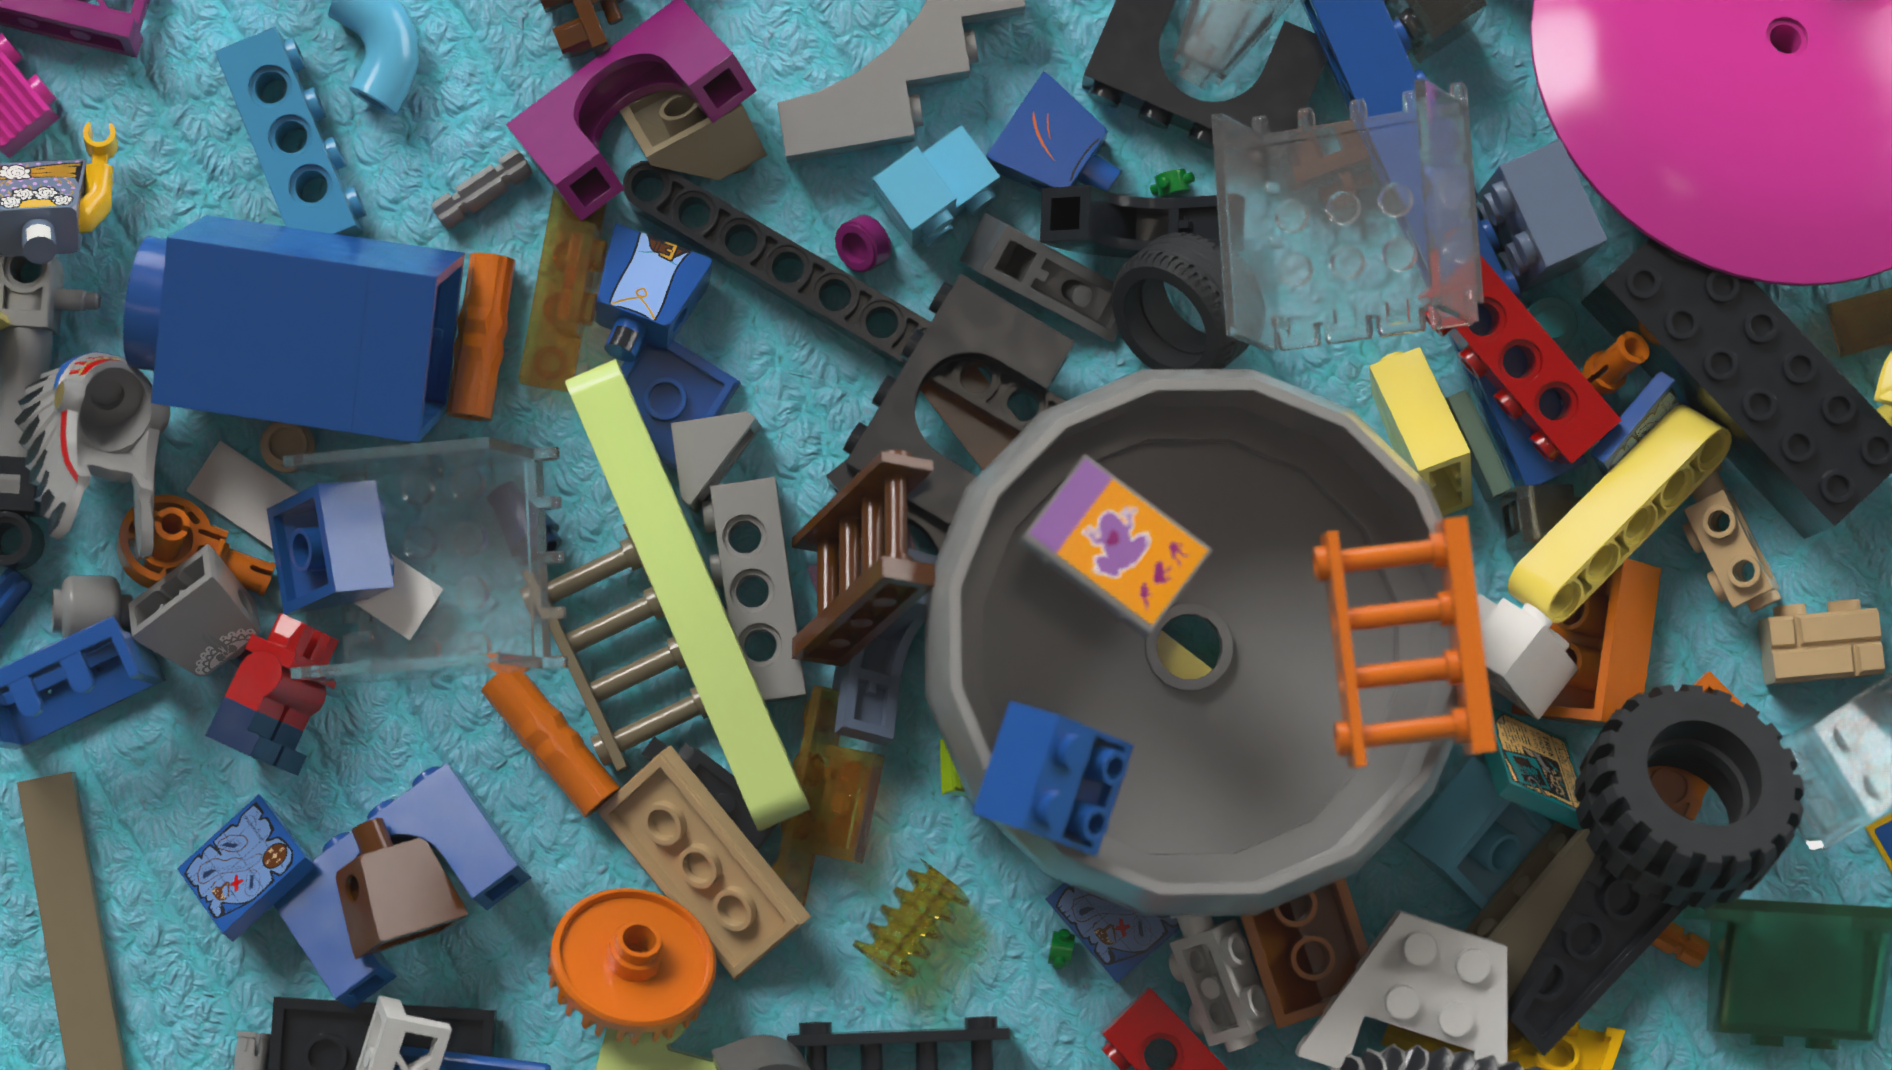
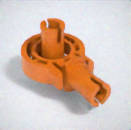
M163 494L154 496L152 556L139 557L136 547L134 506L125 515L117 536V556L124 571L138 584L149 589L208 544L215 550L245 589L259 593L260 596L264 597L276 564L230 549V544L225 543L229 531L211 525L204 512L191 501L175 495ZM130 547L133 548L135 557L133 556ZM142 558L144 559V566L138 562Z

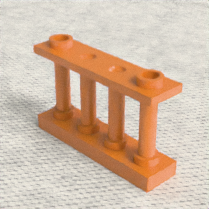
M1467 516L1443 518L1435 523L1436 533L1429 534L1428 540L1341 550L1339 532L1336 530L1327 531L1319 537L1320 546L1312 547L1316 582L1325 581L1342 716V721L1334 722L1333 725L1334 742L1337 756L1347 757L1348 769L1367 766L1365 748L1453 738L1454 744L1462 743L1464 755L1497 751ZM1428 563L1431 564L1433 569L1440 568L1443 591L1436 592L1435 598L1348 608L1344 573ZM1438 622L1440 627L1448 626L1450 650H1444L1442 657L1355 666L1351 631ZM1445 680L1447 685H1455L1458 708L1450 709V715L1362 725L1358 690Z

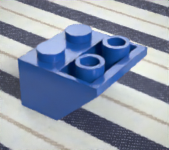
M1010 701L972 813L1008 827L1097 856L1107 831L1109 819L1123 778L1126 775L1134 745L1064 716Z

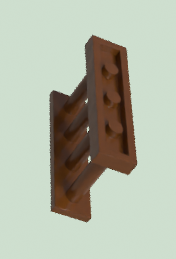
M904 450L881 451L792 537V548L817 552V616L792 638V659L843 667L932 589L935 584V565L914 561L908 555L907 495L933 472L932 460L912 457L911 453ZM884 517H885V555H884ZM861 538H862V574H861Z

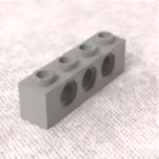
M775 477L710 486L711 500L702 501V511L706 534L716 532L719 554L709 555L712 581L715 587L724 586L727 607L725 611L765 703L807 697L802 660L792 659V638L798 633L777 481ZM742 525H752L761 532L759 546L750 553H740L731 547L732 533ZM757 578L763 580L768 585V597L758 607H746L739 601V588L746 580ZM758 632L769 633L776 640L774 655L764 662L753 661L746 654L748 639Z

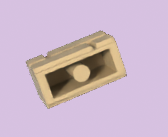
M1860 599L1827 602L1828 612L1807 614L1806 604L1772 607L1773 617L1758 620L1765 685L1875 676L1883 674L1885 671L1879 611L1877 608L1861 609Z

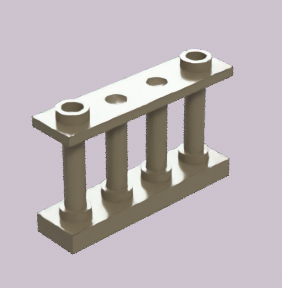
M623 524L628 538L620 541V548L545 584L539 572L534 568H530L523 572L529 585L520 589L534 619L541 615L544 616L599 733L590 738L603 766L605 767L613 763L616 770L621 773L631 768L623 751L700 714L703 719L708 717L696 687L690 689L692 695L616 731H613L600 703L678 665L680 670L687 667L674 637L666 640L667 646L590 682L577 655V652L652 616H655L656 620L665 617L653 587L643 590L644 597L568 633L553 604L629 567L633 571L643 567L645 571L626 524Z

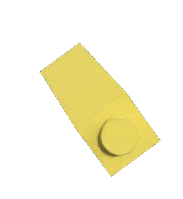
M1418 347L1405 353L1393 352L1384 356L1379 362L1369 365L1371 394L1393 450L1429 484L1442 516L1472 506L1471 452L1421 348Z

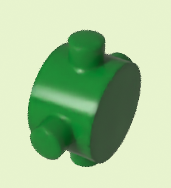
M1175 169L1160 173L1154 177L1156 184L1150 186V191L1154 196L1159 195V198H1172L1191 191L1189 184L1195 182L1194 174L1192 172L1186 173V169Z
M1069 930L1053 931L1048 964H1053V967L1056 969L1070 967L1075 935L1070 934Z

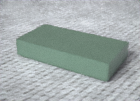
M1463 390L1447 397L1445 400L1471 452V472L1485 502L1505 494L1511 489L1512 485L1469 392Z

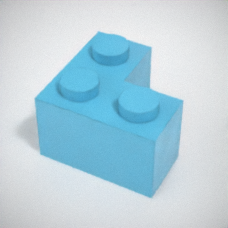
M962 125L923 153L916 146L873 177L875 200L912 249L922 242L929 248L941 241L954 229L950 223L966 210L973 216L985 209L997 198L994 190L999 187L1000 183L999 174Z

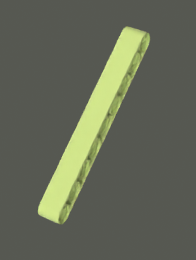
M611 360L565 380L569 394L758 831L765 830L810 810L782 740L617 360Z

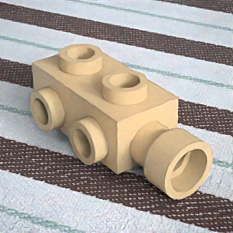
M1720 464L1692 492L1696 503L1683 509L1689 522L1683 524L1682 527L1693 550L1697 554L1702 551L1705 552L1713 568V571L1707 573V578L1719 601L1722 603L1729 600L1732 608H1741L1748 605L1751 613L1779 601L1781 599L1778 592L1780 587L1771 571L1770 564L1765 559L1747 523L1744 513L1741 511L1732 492L1726 489L1718 473L1723 469ZM1726 513L1730 518V524L1725 531H1722L1719 526V520ZM1748 562H1751L1755 569L1751 580H1747L1744 576V567Z

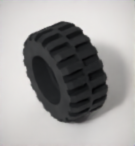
M1682 684L1678 691H1675L1673 685H1664L1652 688L1649 694L1638 693L1626 700L1621 709L1615 710L1579 767L1581 773L1575 781L1574 796L1577 802L1581 803L1576 809V814L1582 830H1590V834L1586 838L1588 845L1596 856L1601 853L1608 861L1605 868L1617 879L1623 875L1634 883L1631 889L1646 897L1649 892L1660 895V902L1679 906L1683 900H1689L1690 907L1701 908L1711 907L1716 899L1718 903L1726 904L1740 898L1745 890H1752L1765 877L1795 837L1794 831L1802 820L1804 808L1800 800L1805 795L1801 775L1793 774L1798 763L1790 747L1785 749L1782 747L1780 740L1783 736L1772 723L1766 726L1757 718L1758 710L1748 703H1745L1742 707L1730 701L1732 698L1731 694L1716 689L1712 694L1703 692V686ZM1655 766L1676 767L1704 780L1722 800L1728 814L1729 824L1720 826L1704 825L1682 817L1673 811L1655 791L1647 768Z

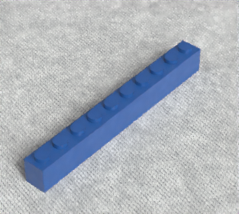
M1300 0L1361 139L1370 153L1373 166L1427 288H1430L1466 255L1478 251L1520 300L1522 295L1514 275L1509 269L1502 270L1494 251L1500 248L1496 233L1487 219L1480 221L1472 201L1477 199L1474 183L1465 169L1458 171L1450 151L1455 149V142L1451 131L1443 119L1436 121L1428 101L1433 99L1428 79L1421 69L1414 71L1406 51L1411 49V43L1399 19L1392 21L1385 6V0ZM1474 305L1468 312L1467 324L1474 334L1483 336L1489 331L1492 318L1485 307ZM1448 333L1450 340L1454 346V349L1458 354L1462 350V348ZM1512 346L1506 351L1503 357L1505 371L1514 378L1520 377L1525 372L1527 357L1521 349ZM1462 364L1517 490H1528L1587 463L1584 454L1572 464H1560L1557 459L1551 463L1546 461L1530 443L1529 437L1534 433L1522 418L1519 417L1513 421L1497 405L1493 396L1498 390L1486 376L1483 375L1480 379H1477ZM1549 388L1542 393L1539 399L1541 413L1550 420L1557 418L1563 408L1560 402L1562 398L1557 391Z

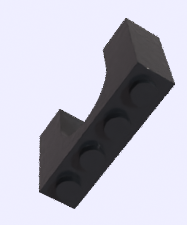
M1116 0L1083 75L1082 87L1090 90L1089 97L1109 107L1118 108L1119 103L1137 109L1140 111L1138 117L1153 126L1167 129L1169 124L1184 129L1189 132L1188 138L1202 147L1217 150L1219 145L1236 151L1239 153L1237 159L1254 169L1267 171L1268 167L1271 166L1279 170L1327 60L1315 33L1284 20L1265 67L1252 87L1241 95L1229 100L1218 102L1202 101L1180 91L1167 77L1160 60L1159 41L1177 0Z
M963 274L959 275L954 285L945 281L940 287L928 309L936 314L925 332L916 328L900 354V357L907 360V363L897 379L890 375L885 378L872 400V404L879 407L868 426L861 422L857 424L843 448V451L850 454L846 461L847 468L856 474L881 451L904 450L911 453L912 457L932 460L933 472L907 495V504L948 529L965 488L977 476L935 451L922 436L916 422L915 406L919 392L925 382L937 370L950 363L962 360H977L994 365L1045 396L1071 354L1075 343L1072 339Z

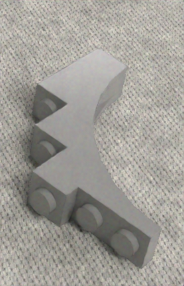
M926 0L917 17L897 40L857 73L818 92L777 103L787 162L915 141L914 127L924 126L919 94L908 95L907 88L969 78V63L979 62L974 30L964 31L963 24L1022 15L1026 7L1025 0Z

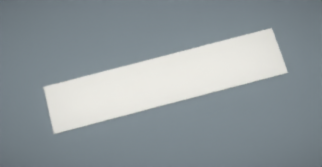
M221 440L186 490L272 549L266 509L299 493ZM392 555L394 560V588L369 599L353 603L408 640H411L444 588Z

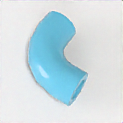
M332 0L328 17L352 29L361 37L365 45L363 64L349 86V90L370 106L395 116L410 91L419 64L417 30L404 5L399 0Z

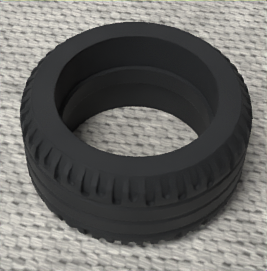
M1176 232L1158 237L1125 262L1114 279L1111 301L1118 330L1130 350L1152 370L1224 369L1248 348L1257 331V301L1246 274L1234 258L1225 250L1199 235ZM1164 282L1180 290L1192 302L1203 321L1206 333L1189 325L1176 312L1167 296Z

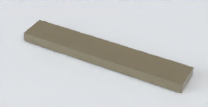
M67 772L17 782L67 1070H128L76 773Z

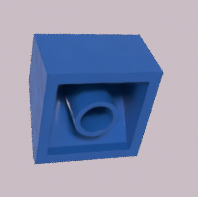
M376 480L317 483L266 509L285 615H294L366 600L394 588V560L387 548L384 530L385 507L378 495Z

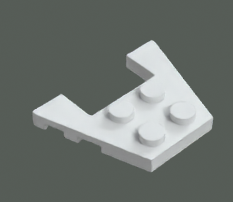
M1397 910L1357 963L1354 973L1340 992L1331 998L1323 1009L1322 1016L1308 1035L1305 1034L1295 1050L1296 1055L1330 1067L1340 1068L1345 1057L1348 1054L1351 1055L1362 1020L1367 1016L1469 1049L1476 1060L1494 1055L1500 1064L1506 1063L1507 946L1500 942Z

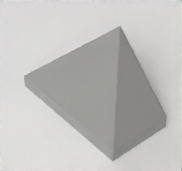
M749 412L671 423L681 499L694 512L698 513L702 507V501H707L710 497V486L719 485L762 428L756 417Z

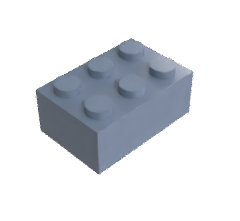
M1561 139L1500 165L1477 194L1479 204L1474 207L1480 221L1487 219L1490 222L1499 241L1502 252L1497 254L1499 264L1503 271L1509 269L1512 272L1521 293L1580 268L1608 240Z

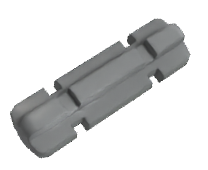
M517 149L508 152L498 159L500 164L496 167L490 164L455 187L458 191L455 194L450 195L446 193L435 200L431 206L442 225L446 228H452L466 219L463 214L469 210L473 214L507 192L508 188L506 186L513 182L516 186L530 177L532 170L522 153Z

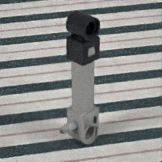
M0 255V312L7 315L11 324L0 330V566L15 570L27 569L36 564L43 555L45 547L42 530L38 524L30 519V517H42L40 516L41 502L34 500L39 486L29 482L30 470L25 467L27 450L18 443L23 434V431L14 422L22 412L18 401L25 396L26 386L39 380L41 374L51 370L53 335H60L61 310H97L101 306V295L97 292L63 289L64 270L57 256L48 263L42 264V271L37 280L24 284L21 281L20 272L23 265L28 261L26 257H5ZM18 527L23 538L21 547L15 553L5 555L1 549L2 536L8 529Z

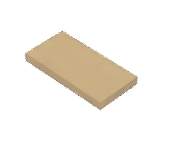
M671 745L653 758L597 810L598 814L665 896L684 906L701 922L713 943L716 958L735 981L811 918V915Z

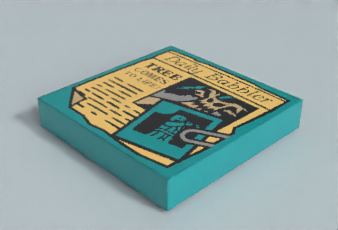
M1491 706L1497 751L1484 753L1497 796L1581 831L1582 828L1579 825L1576 809L1581 802H1577L1574 796L1575 781L1579 775L1567 739Z

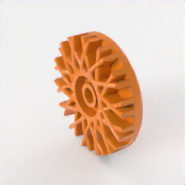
M618 888L592 894L577 902L564 914L553 935L547 974L551 975L550 989L558 986L557 1002L559 1005L567 1004L566 1015L568 1017L577 1010L583 1015L581 1025L584 1029L596 1023L595 1035L597 1037L602 1035L604 1027L617 1030V1042L623 1041L627 1034L631 1044L635 1045L638 1043L642 1033L652 1032L653 1042H657L661 1034L670 1039L678 1024L682 1023L686 1029L690 1025L691 1020H697L702 1005H706L714 983L716 954L706 929L684 906L655 892L635 888Z

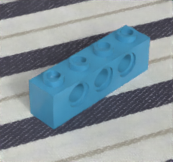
M273 27L214 51L285 226L353 237L364 234L358 219L367 216L365 208L355 186L345 188L338 169L346 167V162L335 137L332 136L325 139L318 120L325 118L326 113L315 88L312 87L305 90L298 71L305 69L306 65L295 39L291 38L285 41L276 27ZM281 80L287 83L286 94L280 101L276 103L263 102V90L270 82ZM302 129L307 132V141L301 150L295 153L283 151V139L290 131ZM312 179H325L328 186L325 196L317 202H305L302 197L304 186Z

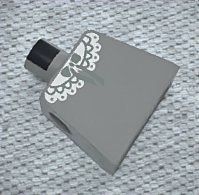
M208 544L128 604L132 638L197 676H207L227 660L238 669L245 657L253 653L245 649L251 634L258 636L261 632L257 605L254 599L215 550Z

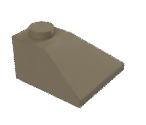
M678 91L651 93L633 101L620 110L621 116L651 166L720 181L731 174L745 171L753 162L767 156L742 103L714 123L710 121L690 97Z

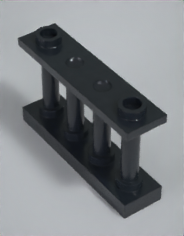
M997 1016L964 1017L965 1028L832 1032V1022L799 1023V1033L787 1035V1041L794 1046H805V1061L811 1070H828L827 1045L860 1044L861 1070H883L882 1044L914 1042L916 1048V1070H938L937 1042L971 1041L972 1070H994L993 1040L1010 1039L1009 1026H998Z

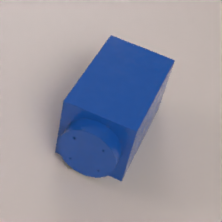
M206 215L168 236L167 239L148 236L142 241L132 266L125 300L123 320L125 359L129 367L154 371L151 404L418 443L446 414L465 253Z

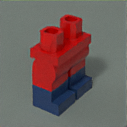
M279 613L267 640L251 634L245 649L253 653L245 657L240 664L205 736L245 755L298 776L307 756L295 749L310 716L317 713L325 702L326 686L334 689L341 675L327 668L339 640L305 623Z

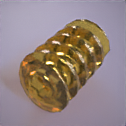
M921 858V862L927 869L926 873L908 869L905 874L914 889L910 891L895 887L892 891L901 905L899 909L884 904L879 908L880 913L888 924L881 926L869 922L865 927L874 940L873 944L858 940L853 943L857 950L896 979L897 974L914 978L918 973L909 959L910 956L925 960L930 957L931 953L922 941L924 938L938 942L942 941L944 935L936 924L937 920L950 924L956 922L957 917L949 904L952 902L967 907L971 902L964 890Z

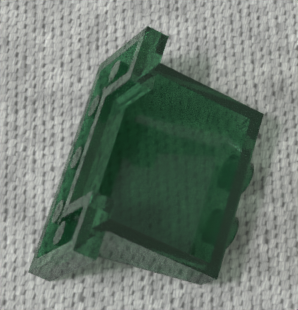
M1716 899L1711 907L1693 908L1689 904L1683 910V919L1710 920L1707 1031L1750 1034V1045L1784 1047V1036L1805 1037V1048L1839 1050V1039L1879 1040L1892 957V907L1736 899L1725 904L1718 903Z

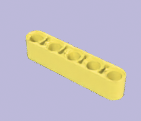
M1687 405L1675 406L1519 561L1509 577V594L1524 605L1525 603L1531 604L1544 613L1553 623L1558 624L1565 621L1722 463L1732 442L1729 430Z

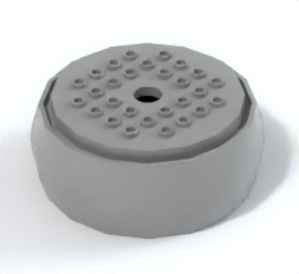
M1253 369L1139 370L1041 411L965 488L934 564L935 584L925 594V698L968 799L975 805L1009 702L1013 701L1064 716L1134 745L1127 772L1123 778L1109 819L1108 828L1097 856L992 821L1045 875L1145 916H1256L1357 873L1431 797L1453 745V738L1365 748L1367 766L1348 769L1347 757L1337 756L1333 725L1334 722H1341L1342 716L1325 581L1316 582L1312 547L1320 546L1319 537L1327 531L1336 530L1339 532L1341 550L1428 540L1429 534L1436 533L1435 523L1443 519L1429 484L1352 409ZM1084 455H1087L1212 549L1146 638L1123 621L1118 622L1114 614L1047 564L1042 565V560L1019 544L1021 538ZM1430 563L1344 573L1348 608L1435 598L1436 592L1443 591L1440 568L1433 569ZM1179 616H1196L1206 620L1215 629L1220 641V655L1215 667L1207 675L1198 679H1182L1172 675L1161 664L1157 654V639L1161 629L1169 620ZM1438 622L1351 631L1355 666L1442 657L1444 650H1450L1448 626L1440 627ZM1445 680L1358 690L1362 725L1450 715V709L1458 708L1455 685H1447Z

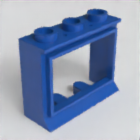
M113 615L1 667L0 747L17 750L166 681L154 652L134 640L131 632L124 631Z

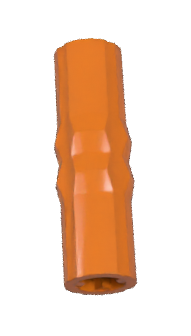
M491 253L470 254L463 305L457 319L458 336L453 346L454 364L446 410L448 416L471 421H492L499 369L504 357V339L508 331V309L516 263L512 258Z
M517 662L505 667L484 685L481 690L482 694L514 731L521 745L533 754L539 767L552 777L585 818L596 812L621 789L587 748L580 734L569 726L563 713L549 702Z

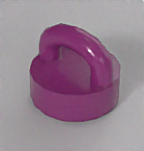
M864 214L852 218L841 224L836 231L835 245L838 255L844 264L855 272L864 273L870 271L891 257L892 245L886 230L876 219Z

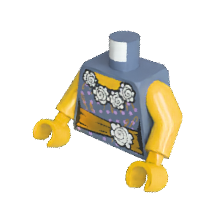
M91 122L84 126L83 138L86 152L92 157L90 164H86V159L0 163V255L5 257L25 256L32 263L44 264L51 261L56 254H70L80 250L83 234L92 232L111 211L113 166L108 165V159L117 153L119 147L116 130L112 123L109 125L110 135L103 142L93 141Z

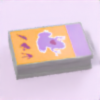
M1087 455L1082 457L1019 541V544L1042 560V565L1047 564L1114 614L1118 622L1123 621L1144 638L1150 634L1212 551L1211 548Z

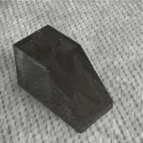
M1573 484L1516 486L1500 497L1507 551L1533 548L1582 499V496L1575 497Z

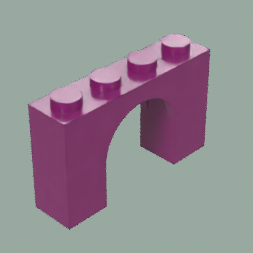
M673 0L509 121L506 126L530 160L577 218L582 221L625 189L599 152V143L605 128L621 109L651 93L678 91L690 97L710 121L714 123L757 90L731 50L684 0Z

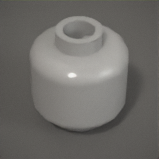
M68 576L63 581L61 589H53L52 632L61 633L63 639L113 615L121 627H130L128 604L132 601V595H121L120 584L113 576Z

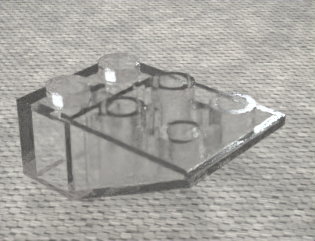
M1892 672L1780 740V744L1784 749L1790 747L1798 763L1793 774L1801 775L1805 795L1800 802L1804 811L1801 823L1797 829L1811 851L1829 849L1892 808Z

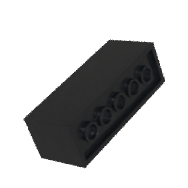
M1649 238L1580 302L1616 341L1620 335L1628 331L1636 332L1646 340L1650 354L1648 359L1641 363L1640 366L1652 379L1660 371L1675 379L1692 409L1729 430L1732 442L1726 457L1804 539L1835 527L1892 473V426L1754 281L1737 278L1706 268L1672 252Z

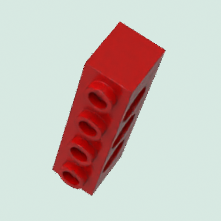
M1478 251L1466 255L1418 297L1427 307L1421 312L1426 322L1441 337H1444L1447 333L1450 334L1462 348L1457 354L1462 364L1477 379H1480L1483 375L1486 376L1498 390L1493 396L1497 405L1513 421L1519 417L1522 418L1534 433L1529 437L1530 443L1549 463L1557 459L1560 464H1572L1622 421ZM1474 305L1485 307L1492 318L1491 327L1483 336L1474 334L1467 324L1468 312ZM1512 346L1521 349L1527 357V368L1518 378L1510 376L1503 366L1504 354ZM1549 388L1557 391L1563 401L1561 413L1553 420L1546 418L1539 408V399L1542 393Z
M1146 987L1100 1032L1109 1041L1101 1050L1120 1070H1128L1131 1066L1135 1070H1154L1146 1064L1144 1051L1151 1041L1160 1038L1170 1041L1175 1051L1173 1062L1162 1070H1228L1150 987Z

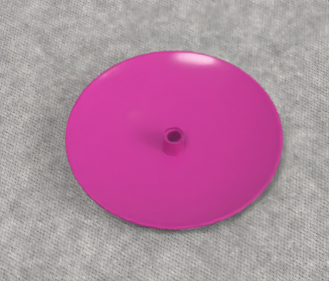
M1533 0L1530 26L1532 61L1537 87L1552 127L1558 139H1561L1567 154L1578 171L1597 194L1622 218L1647 237L1672 252L1706 268L1737 278L1768 284L1792 286L1833 285L1864 279L1892 269V0Z

